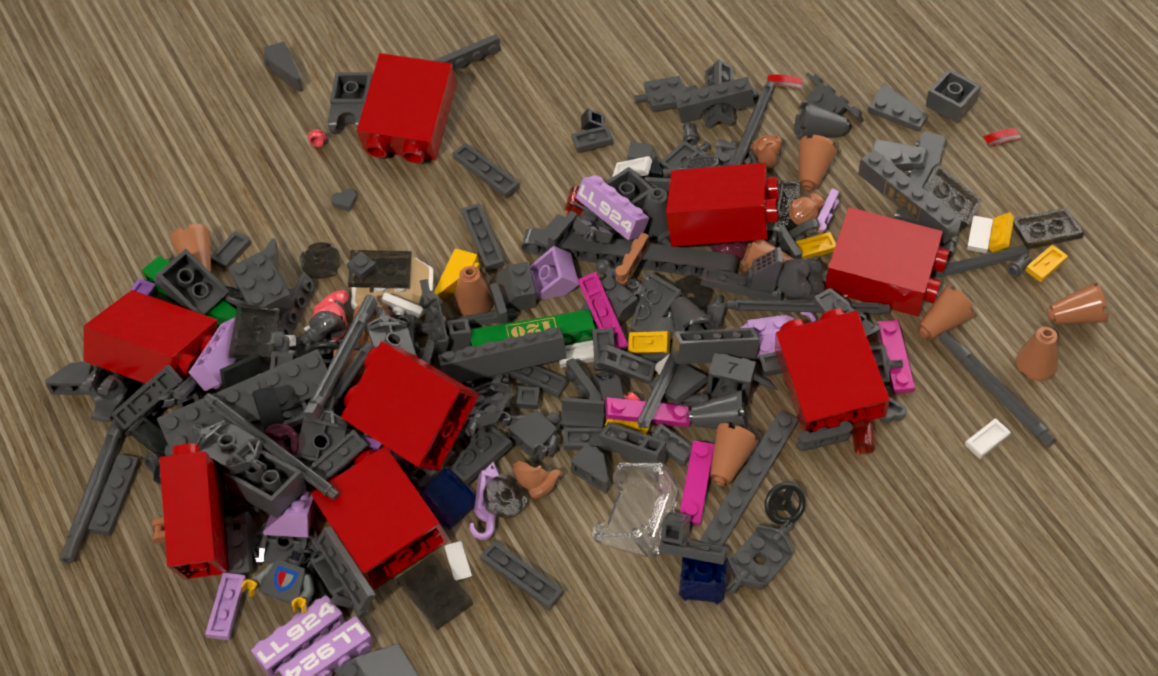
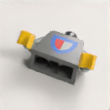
M292 550L288 562L276 559L274 563L269 564L254 578L245 580L242 583V592L250 589V597H253L256 589H258L264 595L292 604L293 612H296V609L301 607L303 614L307 612L306 605H308L313 597L315 589L311 572L301 567L305 555Z

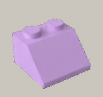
M556 246L550 248L529 266L536 300L567 295L579 285L571 253Z
M304 490L277 518L270 514L264 529V535L308 537L316 516V503L310 494L314 491Z

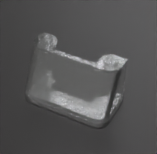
M618 463L613 474V481L619 489L608 522L596 523L591 536L598 544L643 557L656 558L659 554L658 546L661 542L662 520L669 511H674L679 497V485L664 463Z

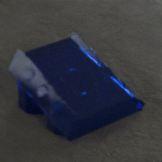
M444 468L438 476L425 487H422L419 492L431 512H434L438 516L439 521L449 529L475 508L476 495L450 468Z
M682 557L680 597L684 601L715 602L716 605L724 600L727 559L724 565Z

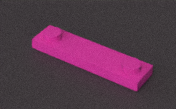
M594 272L578 279V283L598 328H613L614 347L620 350L627 348L629 345L597 273Z
M898 320L878 321L877 325L881 327L879 331L881 345H885L889 360L902 359L903 368L890 369L889 372L893 394L914 392L915 386Z
M607 397L605 400L606 419L637 422L646 401ZM660 403L650 423L689 427V407Z
M693 441L680 513L691 515L690 524L700 526L714 444Z

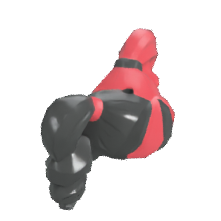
M338 290L329 294L314 307V313L309 321L310 329L298 339L300 345H310L325 339V337L334 341L344 337L348 331V323L346 322L343 310L344 304L349 299V293L346 290Z

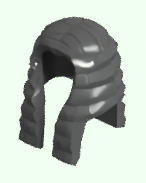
M96 367L86 377L79 391L81 393L90 392L96 404L92 420L99 422H111L113 420L111 413L124 401L130 386L129 377L101 367Z

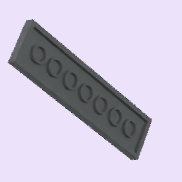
M317 349L212 395L218 397L223 403L247 420L259 415L253 391L274 386L280 406L290 407L302 401H309L312 398L327 368ZM203 399L157 418L171 452L173 446L197 443L200 435L192 431V427L196 423L205 428L226 420L215 410L209 408Z

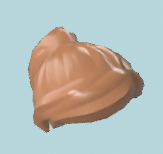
M763 135L754 144H751L750 149H752L757 157L758 162H766V168H774L777 164V156L782 148V138L779 135L776 137L773 135Z
M813 192L808 194L807 197L793 199L789 208L791 220L796 225H800L808 220L817 219L819 211L825 205V200L821 195Z
M522 461L515 462L512 469L517 482L528 490L529 495L533 499L548 495L554 488L558 477L563 476L560 470L548 472L542 469L541 465L533 468Z

